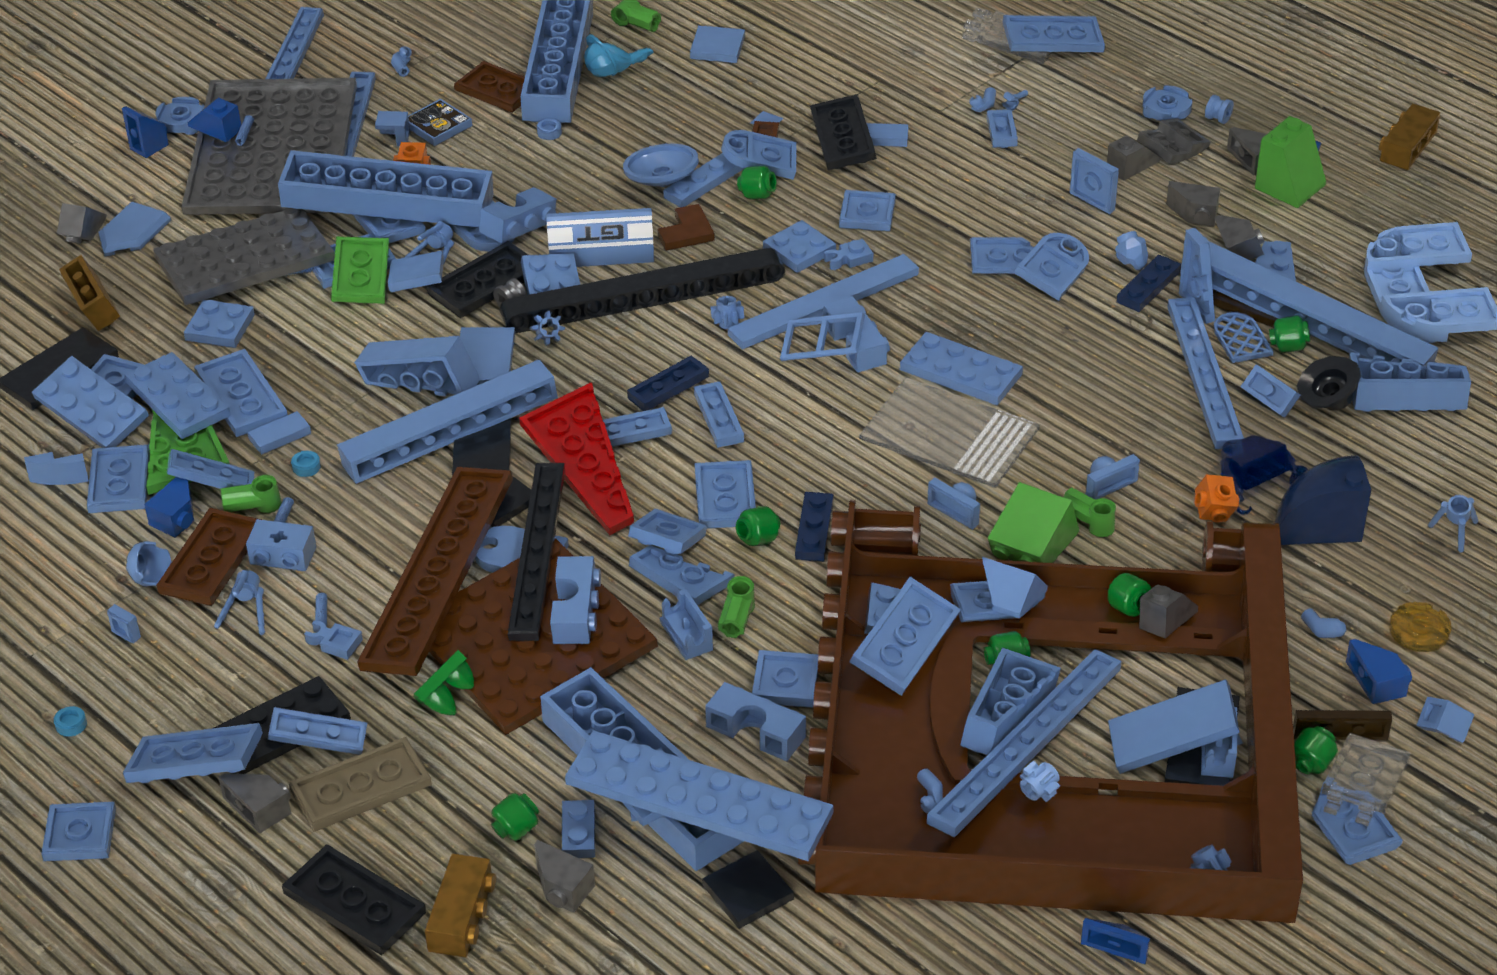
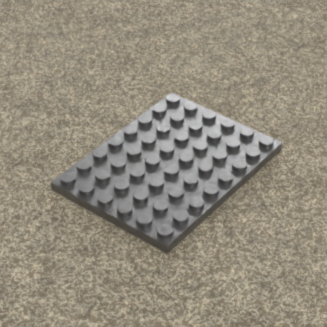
M356 78L210 80L204 108L219 97L238 105L241 124L247 115L252 116L254 122L243 146L236 144L237 134L228 142H224L203 132H198L181 206L183 215L273 214L285 210L286 207H281L278 182L290 150L345 156L357 89ZM303 209L306 213H328Z

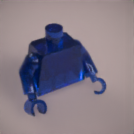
M1256 435L1248 436L1235 443H1225L1221 450L1222 460L1219 463L1221 476L1233 477L1235 491L1239 496V503L1244 501L1242 495L1245 493L1244 490L1247 491L1289 470L1291 472L1289 483L1292 484L1300 475L1308 470L1305 466L1295 464L1296 460L1287 450L1286 444ZM1238 506L1236 511L1245 515L1251 512L1252 507L1250 506L1248 510H1242Z

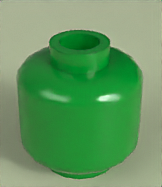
M767 166L746 167L737 179V186L747 199H766L776 190L777 179L775 173L771 172Z
M1298 315L1278 318L1274 322V329H1269L1271 345H1277L1281 353L1303 350L1306 347V343L1310 342L1308 322L1303 321Z
M768 506L746 509L741 512L736 522L738 537L749 546L771 543L777 538L780 529L779 517Z
M1123 573L1110 583L1107 599L1114 609L1127 616L1135 617L1140 615V598L1151 590V586L1145 580L1133 574Z
M1017 631L992 635L989 639L988 647H984L985 662L987 665H992V667L1002 648L1031 657L1027 638L1022 637Z
M1319 726L1302 730L1294 742L1296 769L1304 774H1310L1311 772L1315 774L1324 773L1338 752L1334 735Z
M511 793L492 809L491 815L494 822L491 824V827L501 839L508 836L511 840L518 841L538 824L537 814L540 812L525 793L521 795Z

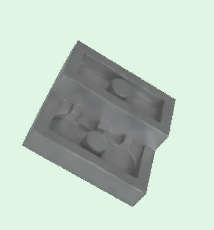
M1178 118L1160 120L1158 129L1140 131L1137 141L1168 164L1187 160L1204 151L1211 143Z

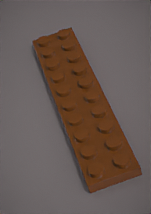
M456 468L357 661L360 671L410 676L418 675L513 481L510 470Z

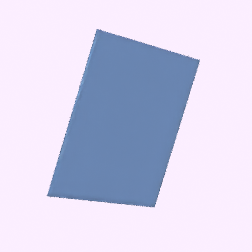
M762 111L750 124L754 125V121L780 122L783 118Z

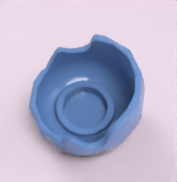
M139 542L131 548L127 555L126 570L135 583L141 586H156L172 563L170 553L167 549L157 547L156 542Z

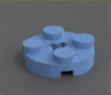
M1166 85L1163 87V90L1157 91L1156 87L1150 88L1143 95V115L1146 118H1153L1159 121L1177 118L1180 120L1184 119L1191 113L1192 98L1190 100L1188 98L1189 93L1176 86Z
M193 97L172 98V103L165 106V102L157 107L156 119L165 124L168 133L193 135L198 130L188 127L187 122L204 109V105H200L199 100Z

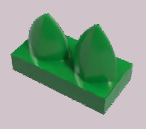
M457 650L414 693L413 697L421 705L424 703L436 712L445 715H455V701L444 682L446 681L459 689H472L474 687V677L470 666L466 662L467 658Z

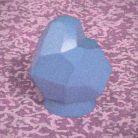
M1136 231L1127 232L1117 237L1118 245L1115 248L1117 259L1124 265L1131 264L1135 270L1143 269L1148 259L1145 239L1138 237Z

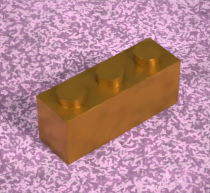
M1412 103L1407 111L1401 113L1397 124L1393 123L1389 134L1382 137L1379 144V150L1381 151L1380 161L1409 170L1437 133L1441 112Z
M79 255L59 269L81 311L97 331L111 325L116 319L121 317L99 277L82 255Z
M451 854L425 928L428 952L467 958L471 944L475 945L478 940L479 919H484L488 906L487 895L488 893H493L495 889L496 874L491 871L490 859Z

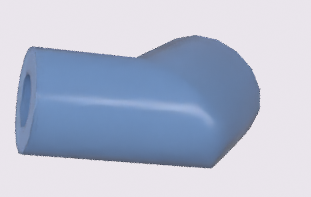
M406 46L400 47L399 52H396L391 59L392 66L401 77L407 76L410 72L407 64L411 60L412 51Z
M989 87L985 89L983 98L980 95H976L975 99L971 97L969 101L972 106L971 109L975 112H982L992 108L995 104L996 90Z
M1312 608L1305 610L1301 615L1304 623L1319 638L1342 637L1346 632L1344 622L1336 618H1320Z
M922 769L917 775V780L927 790L928 796H923L920 802L922 803V810L925 813H929L943 799L942 782L929 769Z

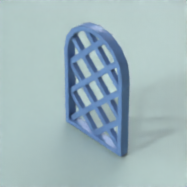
M1229 312L1216 318L1214 322L1215 335L1232 363L1273 356V349L1252 317L1244 313ZM1236 318H1239V319H1243V320H1245V321L1242 323V322L1236 321L1235 319H1236ZM1222 320L1228 322L1226 326L1218 323H1220ZM1232 324H1235L1240 326V328L1236 330L1230 328V326ZM1244 328L1253 330L1250 334L1242 332ZM1226 331L1235 333L1233 337L1224 335ZM1238 335L1247 337L1245 341H1241L1236 338L1238 337ZM1253 339L1259 341V343L1256 346L1250 344L1249 341ZM1234 342L1240 344L1241 347L1237 349L1231 347V345ZM1245 347L1254 349L1252 353L1243 351Z

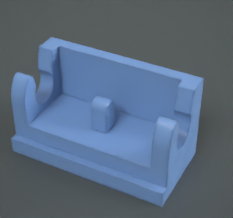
M686 589L678 591V602L670 607L669 600L665 598L662 602L660 623L684 659L688 660L713 651L712 626Z
M1237 734L1201 746V775L1233 778L1237 758Z

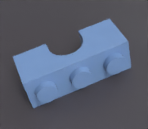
M533 187L516 195L515 207L498 201L481 208L479 232L501 244L547 225L546 214L556 213L557 199Z
M852 296L824 304L823 316L857 312L864 313L865 317L858 353L846 354V358L858 373L886 365L887 352L890 351V346L885 336L882 337L878 331L876 323L871 321L866 315L864 307L859 305ZM856 320L829 323L828 332L833 340L846 338V348L851 347Z
M594 556L558 557L555 577L558 599L568 600L553 601L550 625L553 644H590L591 631H596L597 627L596 613H593V609H598L599 593L598 590H595V587L601 586L600 568H595Z
M726 682L722 684L705 706L707 728L734 738L738 731L745 727L760 728V750L784 761L790 759L806 738L805 715Z

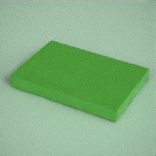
M336 236L331 302L385 304L389 238Z

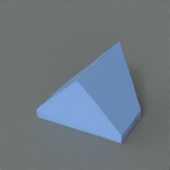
M982 557L993 604L992 610L1020 619L1047 592L1048 586L1036 574Z

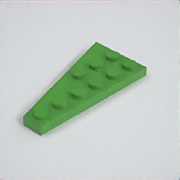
M153 411L149 446V475L146 485L148 495L159 492L175 478V476L167 474L168 457L171 449L230 464L212 425L181 439Z

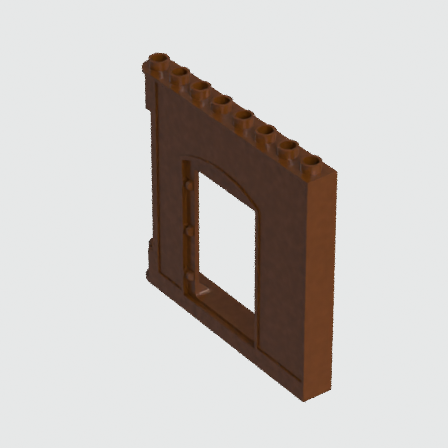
M850 500L848 511L833 510L831 546H845L844 552L829 551L827 587L841 588L840 594L824 593L822 629L837 630L836 637H820L818 651V674H832V682H815L813 719L828 720L827 729H810L808 765L823 767V776L806 775L804 796L832 804L833 815L809 861L798 858L799 865L815 866V893L1283 923L1296 922L1303 884L1281 538L1278 522H1272L1271 524L1242 522L1241 529L1213 528V522L1206 521L1202 545V571L994 560L1036 574L1048 586L1045 598L1020 619L961 622L958 615L901 696L850 663L853 654L868 635L864 631L868 593L871 583L901 589L909 577H912L954 605L950 584L987 581L983 560L918 556L921 535L920 506H914V512L856 509V500ZM1130 573L1145 580L1151 586V589L1156 585H1160L1184 594L1198 606V612L1169 636L1163 638L1140 629V615L1135 617L1127 616L1114 609L1107 599L1109 585L1118 575ZM1017 631L1022 637L1027 638L1029 645L1194 654L1197 656L1238 657L1243 661L1249 771L1224 786L1059 776L1060 780L1057 783L1060 787L1056 790L1057 794L1045 802L1042 797L1035 801L1031 800L1022 792L1020 788V782L1022 781L1020 775L1022 773H1018L955 837H952L927 824L928 813L922 810L920 800L923 796H928L927 790L917 780V775L922 769H929L942 782L944 798L972 771L967 765L968 748L960 746L967 716L970 712L973 645L979 642L988 643L992 635ZM1098 790H1117V795L1098 794ZM1208 845H1213L1217 851L1224 848L1232 862L1226 868L1227 870L1190 868V865L1194 863L1191 856L1198 850Z

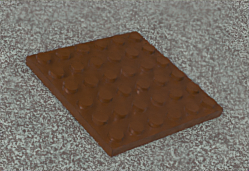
M556 538L539 641H509L508 628L520 558L457 593L429 651L441 666L457 650L467 658L466 662L470 666L474 677V687L472 689H464V691L505 735L542 714L540 696L590 667L602 678H605L658 647L657 638L602 584L600 587H595V590H598L599 607L598 609H593V613H596L597 627L596 631H591L590 644H553L550 625L553 601L568 600L558 599L555 580L558 557L573 556Z

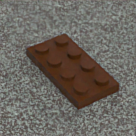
M209 508L157 583L158 593L212 606L247 554L246 542L258 518Z

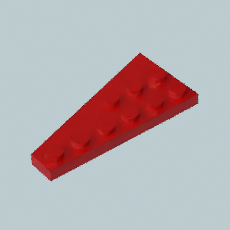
M592 382L519 418L521 427L550 463L565 464L564 480L609 536L634 523V515L621 480L619 467H617L615 455L605 423L602 420Z

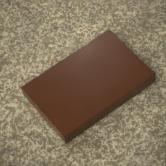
M483 61L454 83V89L513 113L521 106L520 96L525 77Z

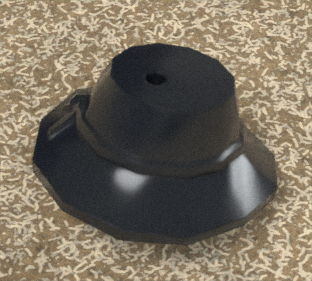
M1328 356L1314 361L1301 373L1297 383V390L1301 394V400L1312 408L1340 410L1347 407L1353 400L1354 391L1362 376L1359 365L1347 357Z

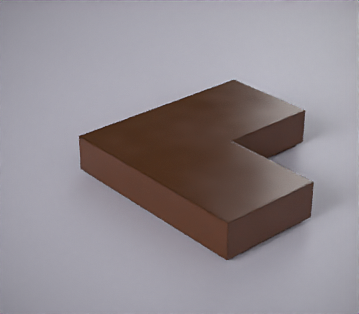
M700 204L676 208L675 217L679 224L658 228V237L665 251L715 241V233Z

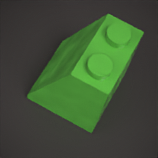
M1289 116L1261 139L1255 182L1256 190L1299 208L1326 185V178L1311 125L1302 122L1298 118Z
M1019 482L987 538L991 552L1001 560L1053 563L1079 532L1072 500Z

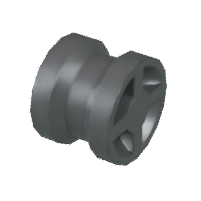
M514 278L507 281L505 286L501 285L494 289V298L499 307L507 299L526 295L523 285Z

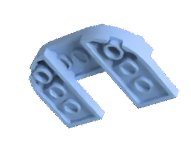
M1458 222L1399 226L1379 233L1377 240L1369 243L1364 264V275L1379 312L1387 324L1427 343L1447 342L1449 333L1497 330V306L1488 287L1430 291L1419 266L1471 262L1472 252Z

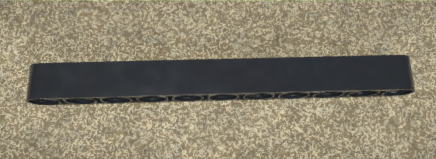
M764 248L514 297L502 302L499 310L505 326L515 327V333L531 331L530 327L538 323L534 317L539 315L544 319L545 312L550 311V317L561 316L558 322L559 325L773 283L783 278L785 267L775 249ZM548 322L542 328L549 327Z

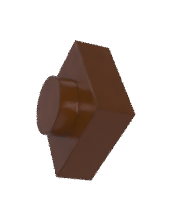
M754 121L752 132L778 138L779 122Z

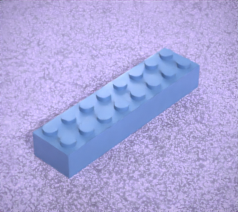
M542 0L520 96L522 121L540 122L543 119L552 118L560 123H571L587 47L586 37L589 35L593 18V0Z
M290 150L278 182L281 207L431 223L441 221L447 225L479 227L481 208L491 205L494 195L492 171L292 150Z
M591 667L540 696L543 723L576 755L579 754L594 730L655 750L662 749L665 753L688 759ZM662 816L648 824L695 871L700 870L744 842L667 816Z

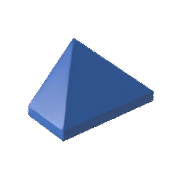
M1089 918L1084 919L1081 944L1146 964L1150 943L1149 937L1124 924Z

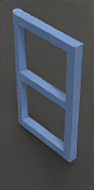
M857 312L788 320L780 360L787 361L858 353L865 317L864 313ZM856 320L851 347L824 350L829 323ZM821 324L816 351L789 354L794 327Z

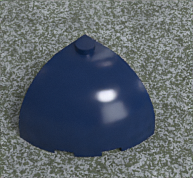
M1357 455L1337 457L1317 464L1300 475L1290 485L1279 504L1275 522H1278L1280 526L1281 545L1362 542L1371 487L1364 465Z

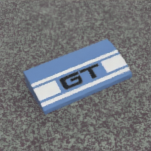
M651 208L546 214L549 254L574 253L576 267L654 262Z

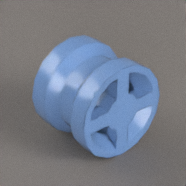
M1212 95L1206 105L1205 117L1210 120L1215 118L1218 119L1219 123L1226 124L1233 111V101L1229 99L1224 101L1219 96Z

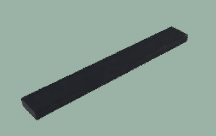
M536 463L508 628L509 641H539L565 476L564 463Z

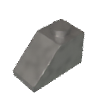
M1236 127L1229 128L1227 149L1253 176L1257 175L1261 139L1267 134Z
M1127 135L1108 145L1107 163L1119 169L1118 177L1123 181L1160 162L1159 156Z
M1169 181L1166 205L1188 223L1214 227V217L1218 211L1220 188Z
M62 203L57 234L65 236V241L81 244L82 240L92 241L105 222L107 214L85 206Z
M1222 215L1214 217L1227 250L1248 260L1264 255L1260 244L1265 243L1260 229L1254 230L1250 220Z
M1156 585L1140 598L1139 628L1166 638L1197 613L1198 606L1184 594L1171 590L1166 586Z
M222 774L219 776L223 799L258 833H262L291 814L289 803L291 794L283 783L278 784L270 775Z
M537 840L534 844L536 866L546 900L557 908H564L574 913L595 887L594 865Z

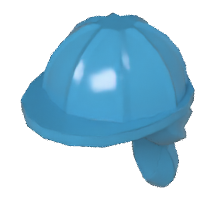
M589 34L586 37L588 48L585 51L584 61L588 71L597 77L614 76L618 72L627 69L631 64L645 61L654 51L650 48H642L633 53H627L613 44L602 43L597 37Z

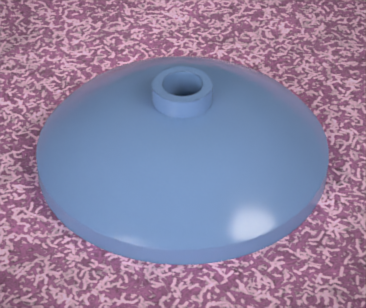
M659 144L640 149L628 156L623 163L624 174L636 183L653 187H666L691 174L697 167L699 158L697 151L692 147L682 144Z

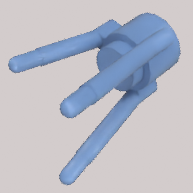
M439 221L435 226L417 237L419 241L425 240L404 258L415 256L429 244L435 249L444 247L443 256L445 263L449 250L454 245V242L451 240L453 237L452 229L446 223Z
M1455 495L1448 502L1443 501L1438 512L1428 523V527L1433 528L1446 513L1449 521L1458 524V551L1461 553L1464 551L1466 522L1471 517L1474 524L1478 523V517L1473 506L1474 499L1463 495Z
M242 570L237 574L234 587L231 589L230 595L214 624V628L218 629L235 598L241 601H249L255 597L259 634L264 635L265 623L262 599L264 589L259 587L260 578L255 572Z

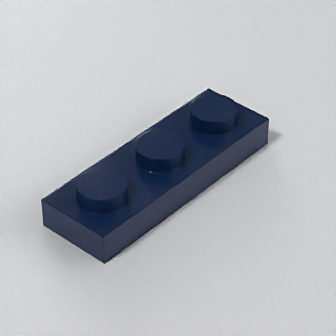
M1158 254L1117 294L1116 303L1140 312L1180 273L1181 264Z
M691 355L628 389L627 398L642 411L650 410L708 378L709 368Z
M805 492L795 548V560L824 562L834 494Z

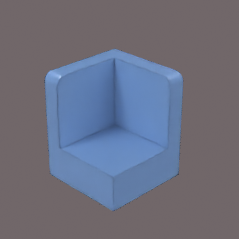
M378 111L375 129L380 130L381 134H395L397 146H400L401 142H408L410 134L408 112Z
M1427 697L1416 726L1427 731L1442 733L1457 742L1463 743L1474 714L1449 700Z

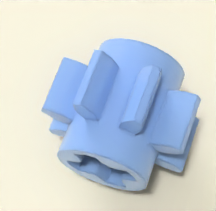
M1032 761L1022 769L1020 788L1029 799L1035 801L1042 797L1047 802L1057 794L1056 790L1060 787L1057 782L1060 780L1057 770L1051 764L1042 762L1038 766L1035 761Z

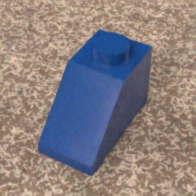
M219 97L187 122L188 127L224 142H228L235 136L242 125L238 105Z
M127 106L122 108L130 150L148 158L169 145L168 131L165 124Z
M175 477L144 504L149 526L174 538L194 522L189 480Z
M1357 639L1349 641L1346 663L1372 704L1407 696L1409 683L1412 681V674L1410 668L1406 664L1404 665L1397 653Z

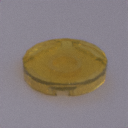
M1410 602L1400 605L1397 611L1392 613L1389 631L1393 639L1401 646L1413 651L1430 652L1446 645L1452 630L1451 621L1441 609L1439 612L1432 609L1433 605Z

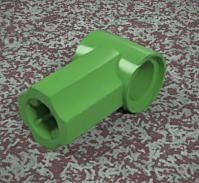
M622 0L611 10V17L619 26H626L629 23L654 32L658 29L661 21L660 13L641 6L637 0Z
M271 475L258 476L251 484L221 488L222 505L224 511L227 512L257 508L262 513H272L278 510L282 503L276 478Z
M1072 487L1065 492L1064 498L1072 500L1076 518L1089 524L1091 534L1097 537H1107L1113 534L1116 505L1113 501L1106 498L1093 499Z
M745 576L734 577L727 584L728 594L718 623V630L723 632L726 637L737 638L739 635H743L749 615L755 608L754 583Z

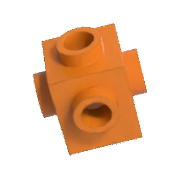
M401 142L398 155H394L393 161L431 165V158L427 156L426 143Z
M1205 475L1195 488L1194 503L1198 507L1200 519L1212 520L1217 523L1226 522L1238 509L1239 496L1235 491L1233 477Z

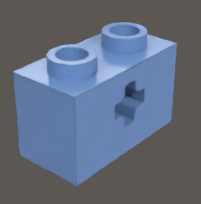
M257 519L246 542L249 562L251 565L306 571L316 550L313 526Z

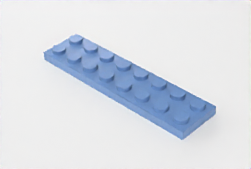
M594 730L565 775L566 785L805 861H809L833 815L832 804Z

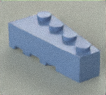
M459 336L369 342L354 362L365 384L393 389L404 386L412 392L419 393L424 389L434 391L435 395L444 397L447 393L458 394L475 387L480 381Z
M1349 352V359L1359 365L1362 375L1352 400L1355 410L1365 412L1372 410L1455 411L1466 410L1468 407L1471 379L1466 366L1428 362L1427 366H1422L1412 359L1402 358V362L1397 363L1385 361V356L1373 355V359L1359 358L1360 353Z
M1002 648L967 716L960 746L988 755L1056 688L1061 668Z

